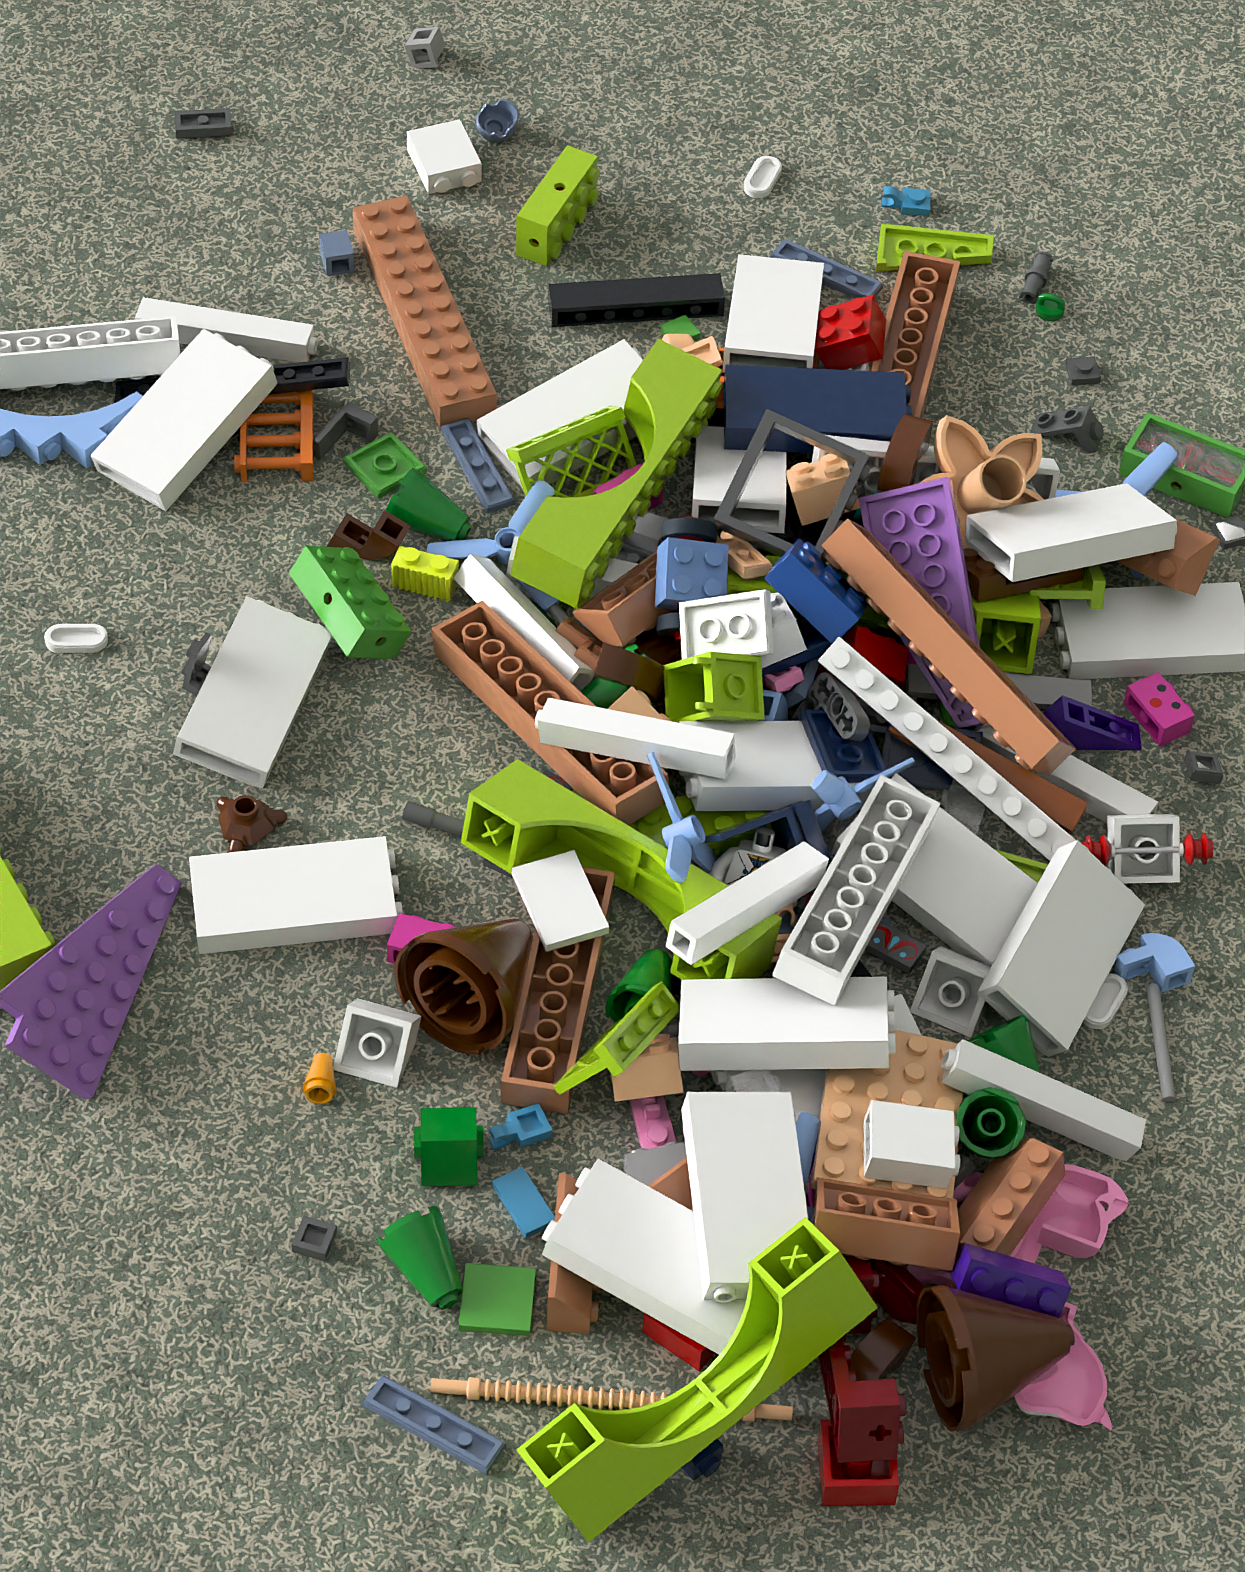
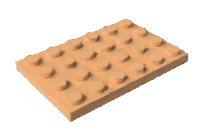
M895 1030V1032H888L895 1033L896 1054H889V1068L826 1069L811 1188L815 1189L816 1180L819 1177L953 1199L954 1175L947 1189L864 1178V1118L871 1100L954 1111V1126H956V1114L963 1100V1092L941 1083L944 1069L941 1068V1062L948 1049L953 1050L958 1043ZM958 1144L955 1147V1154L958 1152Z

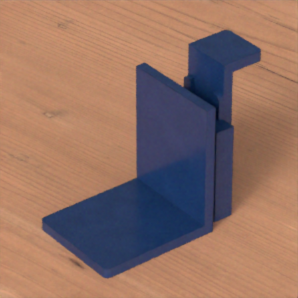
M810 800L790 804L781 809L765 813L705 836V843L718 842L771 823L780 848L788 851L804 841L829 858L826 871L832 862Z

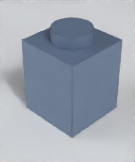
M342 230L319 234L320 255L326 275L333 276L355 272L354 251L348 231Z

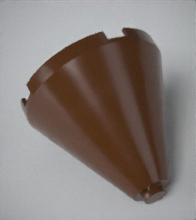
M513 918L426 932L417 935L409 941L397 955L394 976L403 1004L410 1000L415 1010L422 1016L419 1026L436 1041L464 1054L479 1055L485 1049L491 1048L493 1050L509 1035L514 1023L533 941L530 927L525 922Z
M945 1285L924 1288L919 1295L917 1304L919 1349L926 1348L929 1369L923 1370L936 1412L949 1431L960 1432L975 1427L1068 1355L1070 1346H1073L1075 1343L1071 1325L1066 1324L1062 1318Z

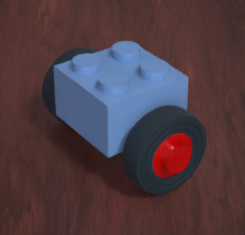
M695 517L674 518L664 521L661 526L662 543L657 547L655 608L679 610V602L727 595L729 545L716 543L717 525L711 521ZM679 612L667 613L658 617L656 630L659 637L681 643Z

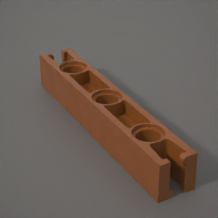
M938 721L1062 829L1072 834L1088 805L1086 801L1035 773L1027 771L1015 762ZM892 725L889 727V735L923 753Z

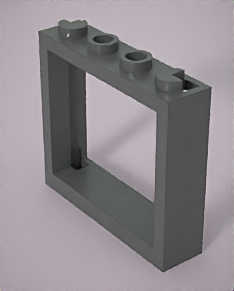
M766 409L714 517L713 523L717 525L718 529L779 557H782L793 545L732 517L773 429H778L854 464L815 546L820 553L818 557L826 564L827 559L825 556L828 553L821 545L844 522L841 518L845 509L851 512L858 497L854 490L858 482L865 483L871 469L867 465L869 455Z

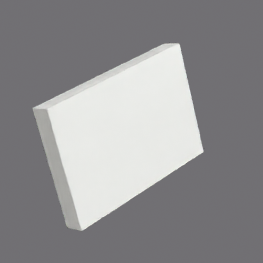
M765 589L679 602L682 660L710 651L754 656L774 654L770 591Z
M574 850L512 868L514 881L546 952L609 934V925Z

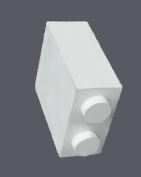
M460 119L407 131V151L428 194L436 192L445 193L449 189L462 186L471 187L476 183L482 182V163Z
M871 1100L864 1118V1178L947 1189L952 1176H957L960 1168V1155L955 1154L960 1130L959 1126H954V1111Z

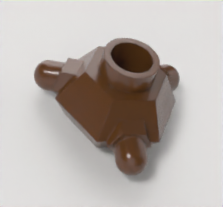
M249 795L239 796L235 800L223 796L217 800V807L221 812L218 818L223 838L230 843L228 847L229 853L243 851L244 847L253 846L275 829L274 826L283 824L287 820L285 811L273 810V808H269V805Z

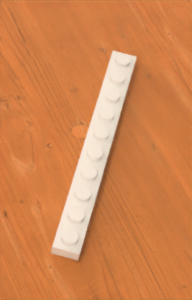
M838 637L819 658L818 662L1047 860L1051 861L1058 848L1076 841L842 638Z

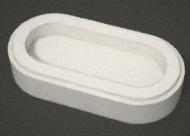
M772 156L758 158L744 180L745 193L753 198L768 196L781 175V162Z
M56 624L48 628L44 635L46 647L56 653H94L104 649L108 643L106 629L98 624Z
M1108 973L1083 1020L1087 1027L1103 1029L1110 1025L1127 995L1128 986L1122 977L1114 973Z

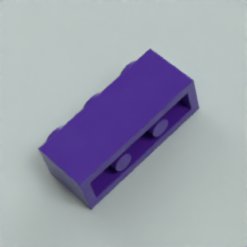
M964 1242L951 1271L952 1279L959 1290L1060 1318L1071 1290L1062 1271Z

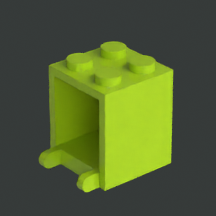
M710 651L663 665L666 716L672 722L765 720L761 656Z

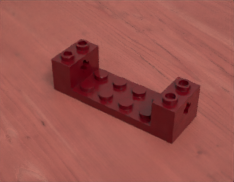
M843 1256L877 1306L876 1296H873V1291H879L878 1270L871 1268L870 1259L861 1260L854 1256ZM878 1308L846 1334L870 1333L872 1318H877ZM845 1334L834 1345L818 1356L838 1463L897 1459L898 1444L904 1443L903 1422L899 1420L900 1417L906 1416L904 1394H898L895 1379L856 1381L855 1371H848V1367H851V1351L849 1345H843V1342H846Z

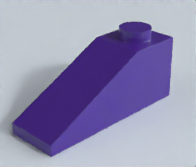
M1062 695L1043 712L1076 750L1140 751L1142 749L1139 724Z

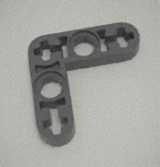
M823 672L816 678L806 698L803 699L790 721H801L802 711L813 710L815 706V710H824L843 739L856 742L865 739L870 727L868 716L851 690L832 673ZM843 701V708L840 713V706Z

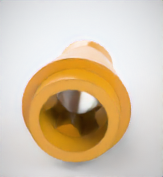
M317 1053L313 1056L311 1067L302 1087L307 1100L314 1104L328 1103L337 1091L332 1065L333 1058L327 1053Z

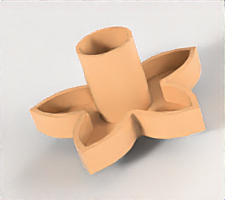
M947 415L939 421L934 437V454L942 473L927 477L920 483L944 477L952 479L963 549L970 548L965 544L967 515L1044 500L1039 494L1026 488V483L1035 475L1040 465L1042 456L1041 434L1022 433L1012 435L989 451L983 437L966 422Z

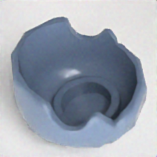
M502 98L495 104L486 103L476 116V129L488 141H507L517 131L519 111L514 103Z

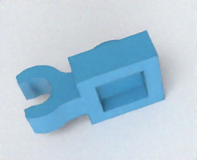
M885 186L881 207L901 208V214L929 216L931 190L903 188L902 193H900L895 187Z
M538 1103L507 1113V1123L489 1128L492 1137L488 1138V1141L493 1151L508 1146L515 1140L519 1147L522 1148L552 1138L553 1130Z

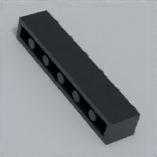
M721 273L548 284V305L552 327L673 320L683 315H686L688 318L724 316L725 294Z

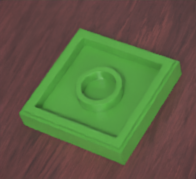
M392 432L343 458V464L378 499L401 487L400 482L412 468L420 470L423 474L427 472V467Z
M465 1263L459 1331L530 1336L536 1268Z

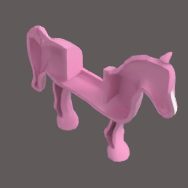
M1064 1164V1178L1010 1256L1035 1263L1042 1245L1075 1258L1094 1256L1100 1250L1105 1240L1108 1224L1127 1209L1128 1198L1122 1188L1112 1178L1076 1165ZM976 1172L969 1175L954 1189L953 1199H957V1203L963 1202L983 1173ZM911 1264L907 1266V1270L922 1285L931 1283L957 1289L949 1270L931 1271L923 1266ZM1066 1302L1060 1318L1066 1324L1071 1325L1075 1337V1343L1073 1346H1070L1069 1354L1013 1397L1021 1411L1029 1415L1051 1416L1080 1426L1098 1422L1111 1431L1112 1423L1103 1405L1107 1397V1379L1103 1370V1364L1073 1324L1077 1306Z

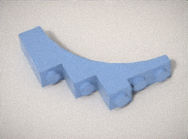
M136 391L119 402L98 410L65 416L25 415L0 408V457L10 455L17 446L41 465L47 460L56 459L60 452L64 450L87 469L94 464L90 455L143 396Z

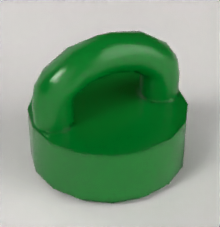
M1041 294L1036 303L1037 316L1045 321H1057L1062 318L1065 309L1064 300L1055 294Z

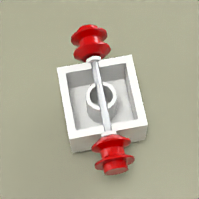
M1173 814L1107 815L1108 839L1105 835H1101L1099 841H1092L1090 835H1087L1086 841L1080 842L1104 866L1108 864V868L1123 884L1180 882V856H1183V859L1189 866L1192 865L1194 859H1200L1202 864L1206 865L1208 859L1213 858L1214 852L1212 839H1207L1206 833H1202L1200 839H1193L1191 833H1188L1183 842L1180 843L1179 817Z

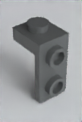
M347 403L340 412H336L332 416L330 423L315 435L313 440L315 458L321 460L346 431L372 442L378 436V417L369 411Z
M1087 406L1038 414L1030 433L1041 434L1042 437L1074 432L1083 450L1093 453L1097 451L1104 431L1102 424L1098 422L1091 407Z
M207 632L200 641L195 639L191 643L186 653L189 660L182 670V674L185 675L182 688L195 696L198 695L211 669V666L205 663L212 637Z

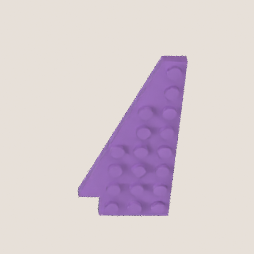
M944 477L860 497L859 501L864 528L886 548L979 646L952 479ZM902 634L900 638L905 646L909 648L908 650L957 727L959 729H968L982 726L983 724L971 713L974 707L970 706L966 701L964 703L961 702L950 691L953 685L945 679L941 680L929 668L932 663L924 657L920 658L908 646L911 640H908Z
M157 864L150 867L0 991V1008L16 1018L5 1047L80 1097L86 1099L93 1097L182 882Z

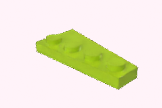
M881 223L876 271L899 270L904 251L960 261V266L989 264L992 260L994 235Z

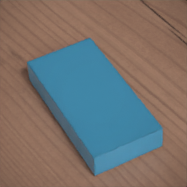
M523 1167L492 1180L493 1189L525 1239L546 1230L551 1220L555 1221V1216Z

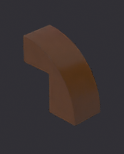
M907 414L902 416L889 443L877 490L885 492L914 485L918 461L929 449L934 421Z
M384 510L374 528L346 513L327 547H349L359 554V558L366 560L382 559L390 556L399 548L411 526Z
M603 643L594 672L595 677L627 686V689L633 686L636 690L645 693L649 698L659 700L664 684V666L642 655Z
M886 1318L851 1354V1367H848V1371H855L856 1381L881 1380L885 1375L899 1368L914 1344L916 1337L891 1319Z

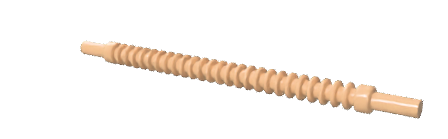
M469 1377L468 1381L432 1378L430 1393L467 1395L468 1400H479L481 1396L486 1401H489L490 1397H494L496 1402H499L500 1398H505L507 1403L510 1402V1399H515L516 1403H520L524 1399L527 1404H530L531 1400H535L537 1405H540L541 1401H546L548 1406L552 1402H557L558 1407L562 1403H567L568 1407L573 1403H577L579 1405L586 1404L588 1408L597 1405L599 1410H602L603 1406H608L610 1411L614 1407H619V1410H623L626 1407L629 1409L642 1407L667 1397L665 1392L661 1396H656L654 1391L651 1395H646L645 1391H641V1394L637 1395L635 1390H631L630 1394H626L624 1389H621L620 1393H615L613 1388L610 1389V1392H604L602 1387L599 1391H594L593 1387L586 1391L583 1386H580L578 1390H574L572 1385L568 1389H563L562 1384L558 1388H553L551 1383L548 1384V1387H543L542 1383H538L534 1387L531 1382H528L527 1386H523L521 1381H518L517 1385H512L510 1380L506 1384H501L499 1379L496 1383H491L490 1379H487L486 1382H481L480 1378ZM759 1404L749 1414L744 1416L742 1420L754 1422L755 1418L792 1421L793 1406Z

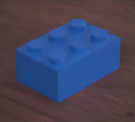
M799 538L772 566L764 579L833 644L838 637L841 638L860 619L867 606V603L864 601L865 596L861 591L858 592L852 586L849 587L841 579L843 576L839 570L831 564L826 565L818 557L820 553L811 543H804Z

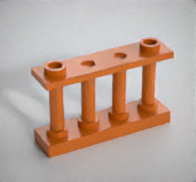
M313 390L267 395L261 403H295L296 406H301V409H296L295 413H252L240 426V455H234L235 473L241 474V482H247V470L295 469V472L301 471L302 481H314ZM295 424V427H301V431H295V434L248 435V425ZM295 446V449H300V453H295V457L248 458V447Z

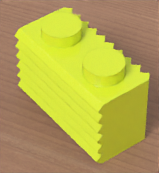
M399 546L391 563L393 588L398 587L399 590H410L411 593H421L423 596H433L434 599L439 598L440 601L445 599L448 602L451 600L458 585L454 577L459 571V560L420 551L413 547Z

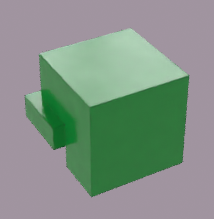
M476 1107L421 1108V1126L414 1127V1158H421V1185H477V1157H484L483 1125L476 1124Z

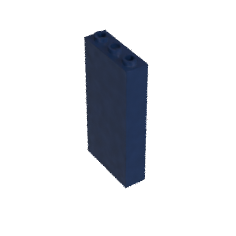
M746 365L725 366L723 386L724 449L747 450L766 409L824 435L888 442L891 441L904 414L912 416V407L906 405V403L910 402L911 387L910 385H905V373ZM774 428L763 451L813 453L814 446Z

